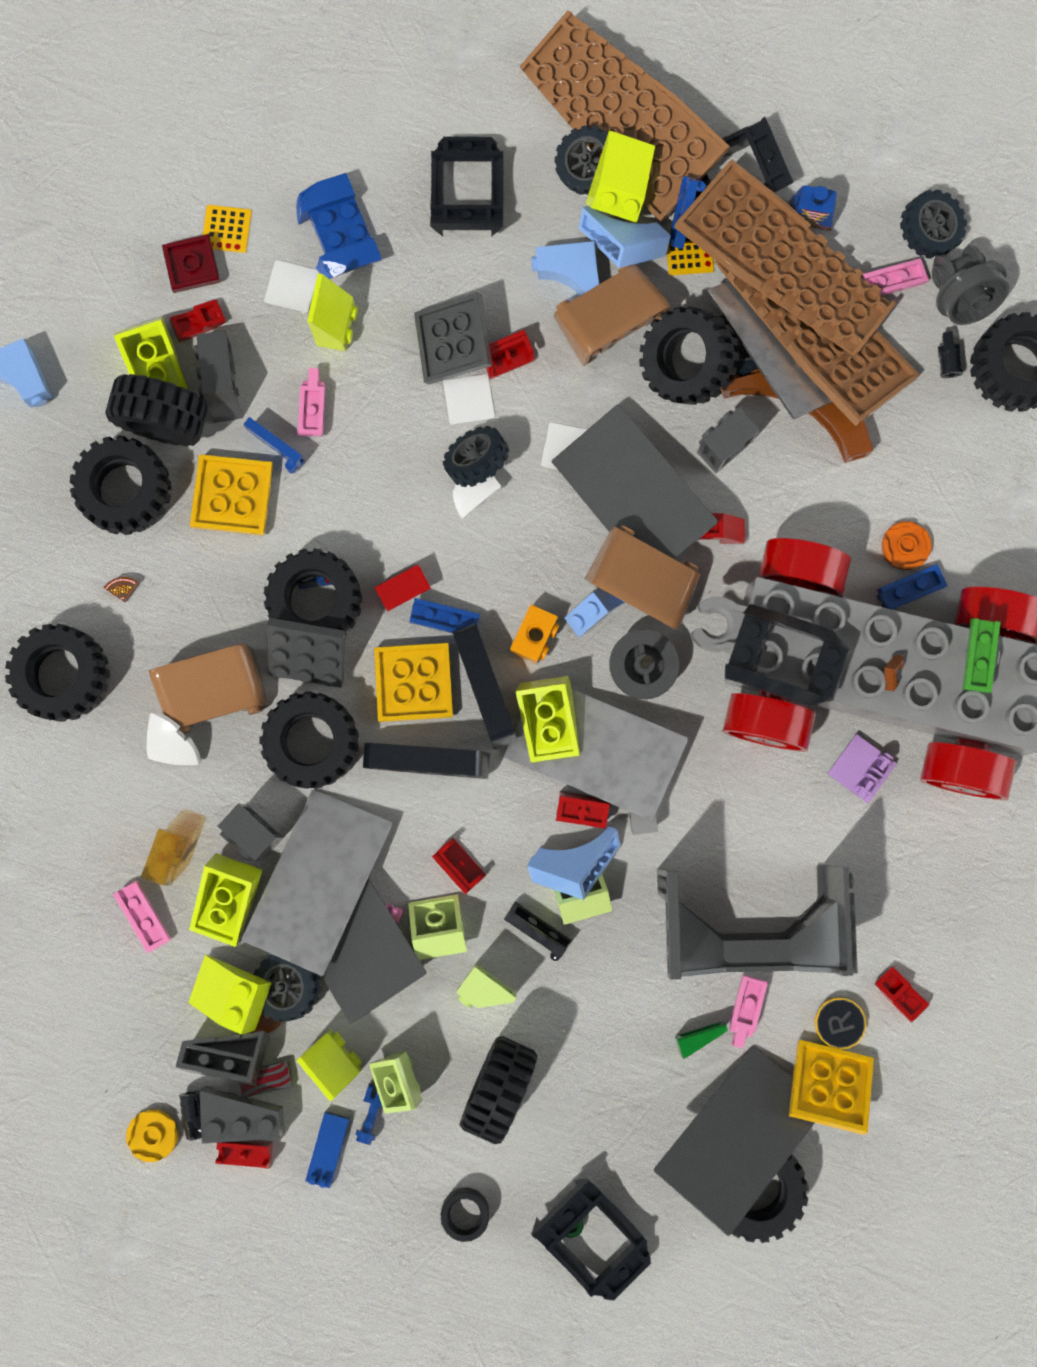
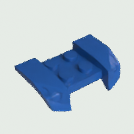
M347 173L316 182L299 193L296 201L298 225L310 218L324 252V255L319 257L318 265L316 266L320 274H323L328 279H333L344 273L382 260L374 238L370 237L357 206L355 193Z

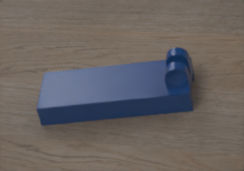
M683 176L670 231L669 243L675 248H684L686 236L674 226L694 202L696 191H704L706 185L700 179Z
M248 417L243 425L249 433L287 460L285 468L290 474L295 473L305 463L300 453L252 418Z
M938 564L877 589V598L882 600L881 607L894 610L947 587V583Z
M415 598L409 623L453 634V630L473 623L478 625L480 614Z
M325 1111L305 1182H309L311 1185H319L321 1188L331 1187L350 1120L349 1117Z

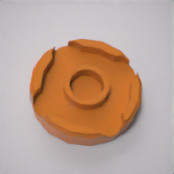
M903 521L890 527L884 534L881 542L882 554L892 567L899 570H913L923 565L928 559L932 550V543L928 532L923 527L921 528L912 521Z

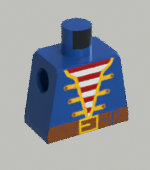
M802 186L790 199L789 205L811 224L810 227L828 231L832 230L837 192L823 186Z

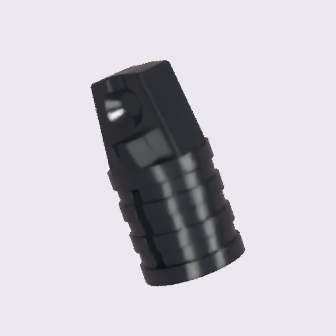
M953 331L943 332V346L938 347L941 378L961 376L963 369H961L960 344H954Z
M200 1090L179 1094L181 1118L186 1139L190 1141L201 1139Z

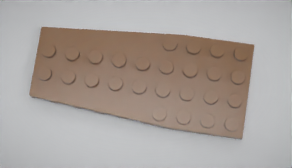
M569 10L566 11L520 65L521 70L572 129L577 128L578 130L581 129V126L588 125V127L596 126L607 133L610 130L655 145L643 205L661 223L676 208L683 176L702 180L730 149L729 145L678 96L655 78L648 75L644 69L633 63L625 54L614 48L606 39L599 36ZM592 143L586 145L592 151L596 144ZM600 148L595 156L597 158L601 157L603 150Z
M731 159L679 218L674 227L738 278L852 356H856L896 305V302L893 300L890 303L879 293L882 289L876 284L872 287L861 276L864 273L858 267L854 270L844 261L845 255L840 251L835 253L826 245L828 240L822 234L819 236L815 235L809 229L811 224L798 212Z
M714 261L796 363L855 426L868 418L920 376L877 329L856 356H852L738 278L719 262Z

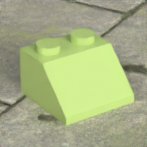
M602 874L584 900L554 890L564 925L612 911L608 889Z
M458 894L408 903L412 943L419 960L467 952Z
M475 963L456 991L459 994L458 1000L469 1008L472 1005L476 1008L514 1003L517 998L516 992L477 963Z
M407 1051L392 1053L369 1063L384 1113L411 1111L416 1109L423 1101L420 1094V1085L415 1079L412 1061Z

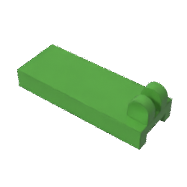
M976 618L971 619L962 690L992 693L1000 622L984 621Z

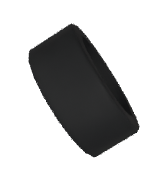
M469 1187L458 1188L451 1192L444 1200L440 1213L441 1224L445 1233L452 1239L460 1242H469L479 1238L487 1229L490 1216L489 1205L485 1197L479 1191ZM461 1199L473 1201L480 1210L479 1222L469 1230L457 1228L450 1219L451 1207Z

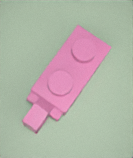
M309 368L308 381H302V385H300L299 436L323 437L326 388L325 382H320L319 368Z
M742 974L729 1023V1031L734 1032L731 1045L744 1048L746 1036L752 1037L753 1032H756L768 985L767 981Z

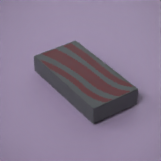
M289 1060L261 1066L256 1086L239 1083L242 1097L246 1098L293 1087Z

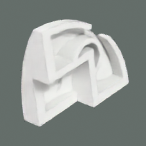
M494 476L487 478V481L484 483H477L473 487L469 485L461 487L460 484H455L453 498L462 520L482 506L485 500L502 489V486Z
M153 710L150 714L147 731L148 759L173 765H199L201 763L199 751L190 737L186 739L185 735L178 730L180 726L172 719Z

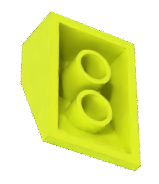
M609 130L585 204L593 209L637 223L646 195L655 145Z
M318 273L307 320L317 346L345 351L347 344H351L353 330L350 327L352 321H356L358 307L355 306L351 295L326 276Z
M163 316L116 331L114 338L129 374L160 379L161 381L170 382L189 390Z
M569 675L520 683L516 690L530 762L579 756L580 749L575 706Z
M215 853L204 866L189 930L236 947L255 899L263 870Z
M205 955L188 1003L217 1024L239 1034H245L256 1030L272 982L210 955Z
M331 1029L296 1060L330 1102L363 1069L360 1066L362 1064L361 1059L355 1052L349 1053L344 1046L346 1042L337 1031L333 1033Z

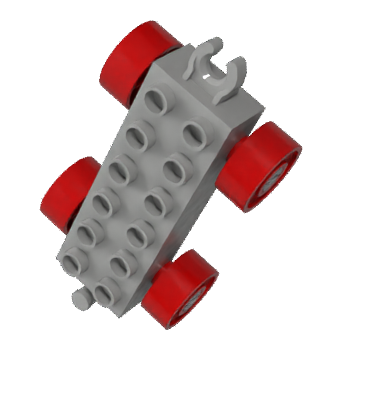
M773 538L766 542L759 575L747 586L743 605H738L724 597H710L699 603L698 611L700 613H719L727 621L726 632L719 636H713L702 628H696L692 632V640L700 648L709 652L732 654L745 616L743 612L749 604L781 612L833 630L851 651L834 701L819 703L814 706L956 740V744L928 743L920 777L922 783L964 795L1006 801L1009 799L1016 761L1004 755L990 752V750L993 749L1018 756L1037 753V597L994 587L978 586L964 588L961 590L953 625L842 598L851 562L849 555L836 548L816 542L792 538ZM973 618L1000 622L992 693L962 690L970 622ZM771 625L756 673L807 690L823 641ZM894 655H901L904 658L903 669H898L897 681H900L899 685L894 691L885 690L884 667ZM725 679L724 684L759 693L758 695L731 694L722 730L723 733L764 746L798 752L808 751L816 712L791 703L792 700Z

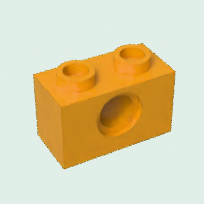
M530 604L512 643L510 653L535 664L538 663L539 659L544 661L550 648L546 646L549 637H555L560 626L556 623L558 616ZM532 630H539L542 632L543 638L537 642L532 641L529 638V633Z

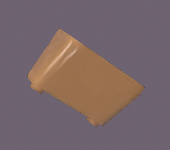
M637 264L620 268L618 270L619 273L574 300L569 301L567 299L556 306L557 311L554 313V319L583 367L594 361V356L605 352L606 348L643 326L651 325L655 319L661 320V314L670 310L671 307L665 297Z
M624 525L620 529L613 526L584 579L678 630L701 574L697 572L699 567L688 561L682 564L633 537L635 532Z
M247 644L234 645L160 666L149 671L151 682L163 714L180 726L178 730L183 734L191 732L190 728L196 723L238 711H248V714L252 715L262 712V707L269 706L254 650Z

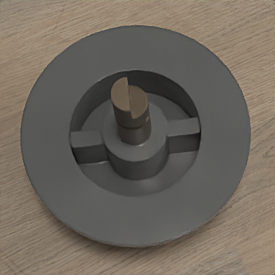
M646 629L632 631L624 635L615 644L609 660L610 674L616 686L623 693L636 699H653L666 693L675 683L680 668L679 656L672 642L661 633Z

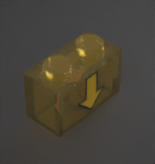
M158 829L141 878L164 886L172 885L189 837L167 829Z

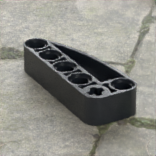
M476 623L453 630L452 633L493 749L517 741L511 719Z
M365 743L362 768L488 779L490 753L464 749Z

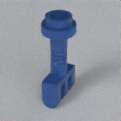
M370 1083L363 1100L371 1103L362 1130L357 1129L355 1133L357 1135L356 1141L371 1145V1142L375 1141L376 1135L372 1134L379 1109L382 1107L378 1091L376 1096L371 1095L374 1085Z

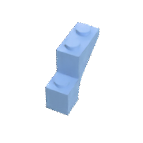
M599 588L591 593L564 619L576 635L580 637L625 602Z

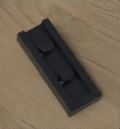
M514 902L504 918L505 921L551 951L550 958L553 961H558L563 956L571 941L570 938L516 902Z

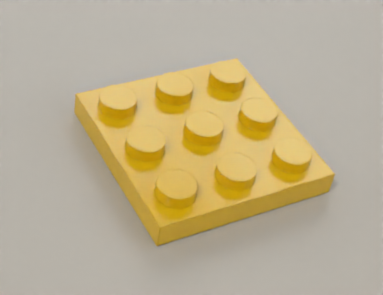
M199 454L190 527L194 529L265 536L274 464L267 461Z
M449 643L374 648L379 723L453 718Z
M799 1040L796 1046L789 1116L862 1135L868 1133L874 1058Z

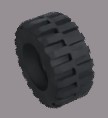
M676 307L673 309V312L667 310L662 313L661 320L655 319L651 323L652 330H646L643 336L646 339L645 344L640 345L639 352H643V358L639 359L640 367L645 369L642 372L644 380L650 381L648 387L653 392H658V396L662 399L670 400L674 403L696 405L697 403L709 402L710 397H718L722 394L721 387L727 388L730 385L731 381L728 378L730 375H735L737 368L733 367L734 361H739V353L734 351V347L738 346L737 339L731 337L733 330L729 325L724 324L725 320L720 316L696 307ZM692 332L697 333L705 345V361L701 370L689 380H683L677 375L673 367V352L682 337Z
M1022 312L1019 316L1016 313H1012L996 321L973 348L974 353L970 358V363L974 365L970 369L971 377H976V381L973 383L976 389L981 388L984 392L981 396L985 400L990 398L993 401V406L999 408L1003 405L1005 406V411L1013 412L1018 408L1019 412H1024L1030 408H1037V379L1034 381H1024L1011 375L1004 366L1002 350L1005 345L1017 344L1028 348L1037 358V314L1032 317L1030 312Z
M122 374L113 382L105 414L109 422L135 435L177 446H194L200 441L208 406L206 401L202 397H198L196 393L176 386L173 383L143 375Z
M109 436L103 438V443L101 444L97 441L91 443L92 449L88 452L83 450L79 454L82 457L80 462H74L72 468L76 471L75 475H70L69 482L74 486V488L70 489L71 497L76 500L74 504L77 509L94 525L116 535L119 532L124 535H132V530L140 533L146 530L144 525L148 523L153 526L157 522L155 517L158 514L163 516L166 511L163 505L164 503H169L171 498L168 494V490L172 489L171 481L168 479L169 472L163 465L162 460L146 444L143 445L135 438L128 440L126 436H117L116 440ZM120 466L136 467L142 476V485L137 496L131 502L122 506L114 507L107 505L101 497V485L106 475Z
M314 548L313 551L302 549L299 550L297 555L288 554L285 556L287 558L286 561L283 563L279 561L274 566L276 570L273 574L269 573L267 577L269 584L264 586V595L266 596L264 606L268 611L269 618L343 630L345 632L349 628L353 629L356 624L355 619L361 613L360 603L362 602V594L356 576L343 559L337 558L335 554L329 551L325 553L321 549ZM311 576H321L328 579L335 587L337 595L335 606L328 615L319 620H304L293 611L290 602L291 594L295 586L303 579Z
M52 624L42 625V629L35 627L29 630V637L22 635L17 640L20 644L18 648L12 647L9 654L13 655L11 661H6L5 666L6 669L10 670V675H5L6 683L12 686L8 691L11 697L17 698L16 704L20 708L26 709L27 713L33 716L66 722L67 719L75 720L80 718L82 713H90L93 710L91 706L94 703L99 704L101 702L100 694L102 691L106 692L108 685L105 684V678H110V670L106 669L105 665L109 662L107 656L102 654V647L91 636L64 624H57L56 626ZM58 650L68 651L74 655L78 664L76 682L66 693L60 696H50L44 693L39 684V668L44 659L51 653Z
M295 693L289 695L290 698L277 702L278 706L274 710L270 709L267 713L269 717L266 723H262L261 729L263 734L259 736V744L262 745L263 749L261 754L267 762L266 766L281 781L300 788L317 789L337 782L338 778L343 777L347 773L350 765H353L355 754L359 748L358 730L348 710L335 699L322 693ZM306 717H315L323 720L330 727L333 734V746L330 753L325 759L315 764L298 762L291 756L287 748L289 730L298 720Z
M504 1036L496 1037L481 1067L462 1114L459 1125L463 1131L494 1145L502 1143L520 1108L535 1069L538 1055L533 1049Z
M792 1154L777 1173L780 1187L775 1200L764 1209L749 1210L731 1233L737 1238L742 1236L747 1242L754 1243L755 1239H759L761 1243L770 1242L769 1237L775 1236L777 1240L783 1238L782 1232L786 1229L791 1232L796 1227L794 1221L803 1218L805 1213L802 1211V1207L807 1206L809 1199L806 1196V1191L809 1190L808 1182L804 1178L805 1172L802 1166Z

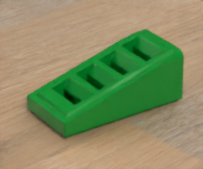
M721 1021L676 1035L675 1039L681 1057L683 1059L689 1057L727 1032V1025Z

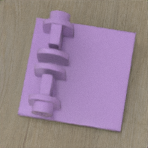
M856 734L827 774L863 801L869 803L897 763L893 761L894 758L890 754H883Z

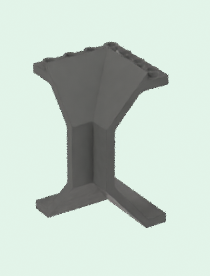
M816 866L817 899L787 930L774 933L726 934L717 932L679 902L678 871L657 869V892L665 900L668 978L670 980H681V977L724 972L804 971L836 973L841 976H853V973H858L854 893H850V889L853 888V875L849 873V867Z

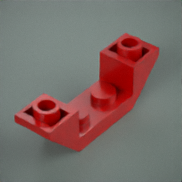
M712 513L718 520V524L698 539L720 540V544H745V519L725 513Z

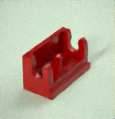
M525 329L489 344L493 366L487 367L486 371L491 380L535 361L534 351Z
M419 564L374 587L387 612L431 589Z
M560 791L556 821L606 829L610 803L594 796Z
M454 838L449 840L432 856L465 895L486 876Z
M249 1140L217 1143L216 1150H219L215 1164L270 1169L273 1141Z

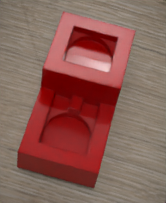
M215 299L195 305L192 311L172 316L169 322L180 343L226 323V319Z
M893 966L874 984L911 1024L930 1006Z

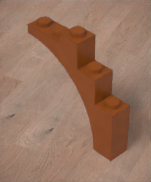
M759 369L752 371L744 377H740V375L731 376L728 378L731 381L730 385L727 388H721L723 398L740 395H762L779 399ZM834 403L808 413L827 430L838 446L844 463L868 457L874 451L865 422L862 421L855 426Z

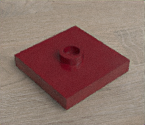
M209 234L162 245L173 293L221 283Z

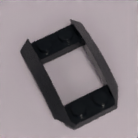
M766 117L761 118V121L750 127L746 126L722 138L730 147L723 157L751 146L766 181L763 184L775 193L794 183ZM708 173L701 180L705 183L706 187L711 183ZM696 191L695 200L702 192Z
M443 137L438 142L436 150L431 151L430 227L442 237L443 230H491L492 237L503 227V151L498 149L497 143L492 137ZM444 162H491V205H444Z
M749 604L743 612L745 616L728 664L725 663V679L742 683L808 707L834 701L851 651L833 630ZM771 625L823 641L807 690L756 673Z
M588 1178L574 1180L576 1186L541 1221L536 1217L531 1234L569 1271L591 1298L595 1295L602 1296L605 1300L614 1301L651 1264L650 1253L647 1248L648 1241ZM595 1206L631 1242L597 1278L561 1241Z

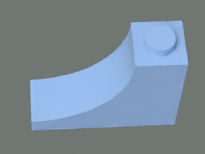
M589 206L582 208L578 229L591 241H594V244L618 268L666 256L671 235L657 222L649 224L628 223L610 218Z
M594 241L536 247V255L531 257L532 270L537 271L538 280L558 281L569 286L579 295L599 285Z
M23 338L0 348V382L14 387L22 400L30 407L42 406L47 403V400L53 398L34 352Z
M608 826L593 841L573 849L549 850L539 848L537 853L530 858L527 865L532 882L584 900L621 846L617 829Z

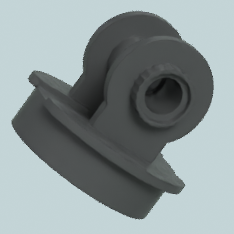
M975 245L966 246L962 257L950 260L945 254L936 256L933 262L932 279L934 285L940 290L936 298L938 311L942 315L949 317L957 325H968L986 318L1000 307L1009 293L1005 267L996 260L986 261L985 256Z

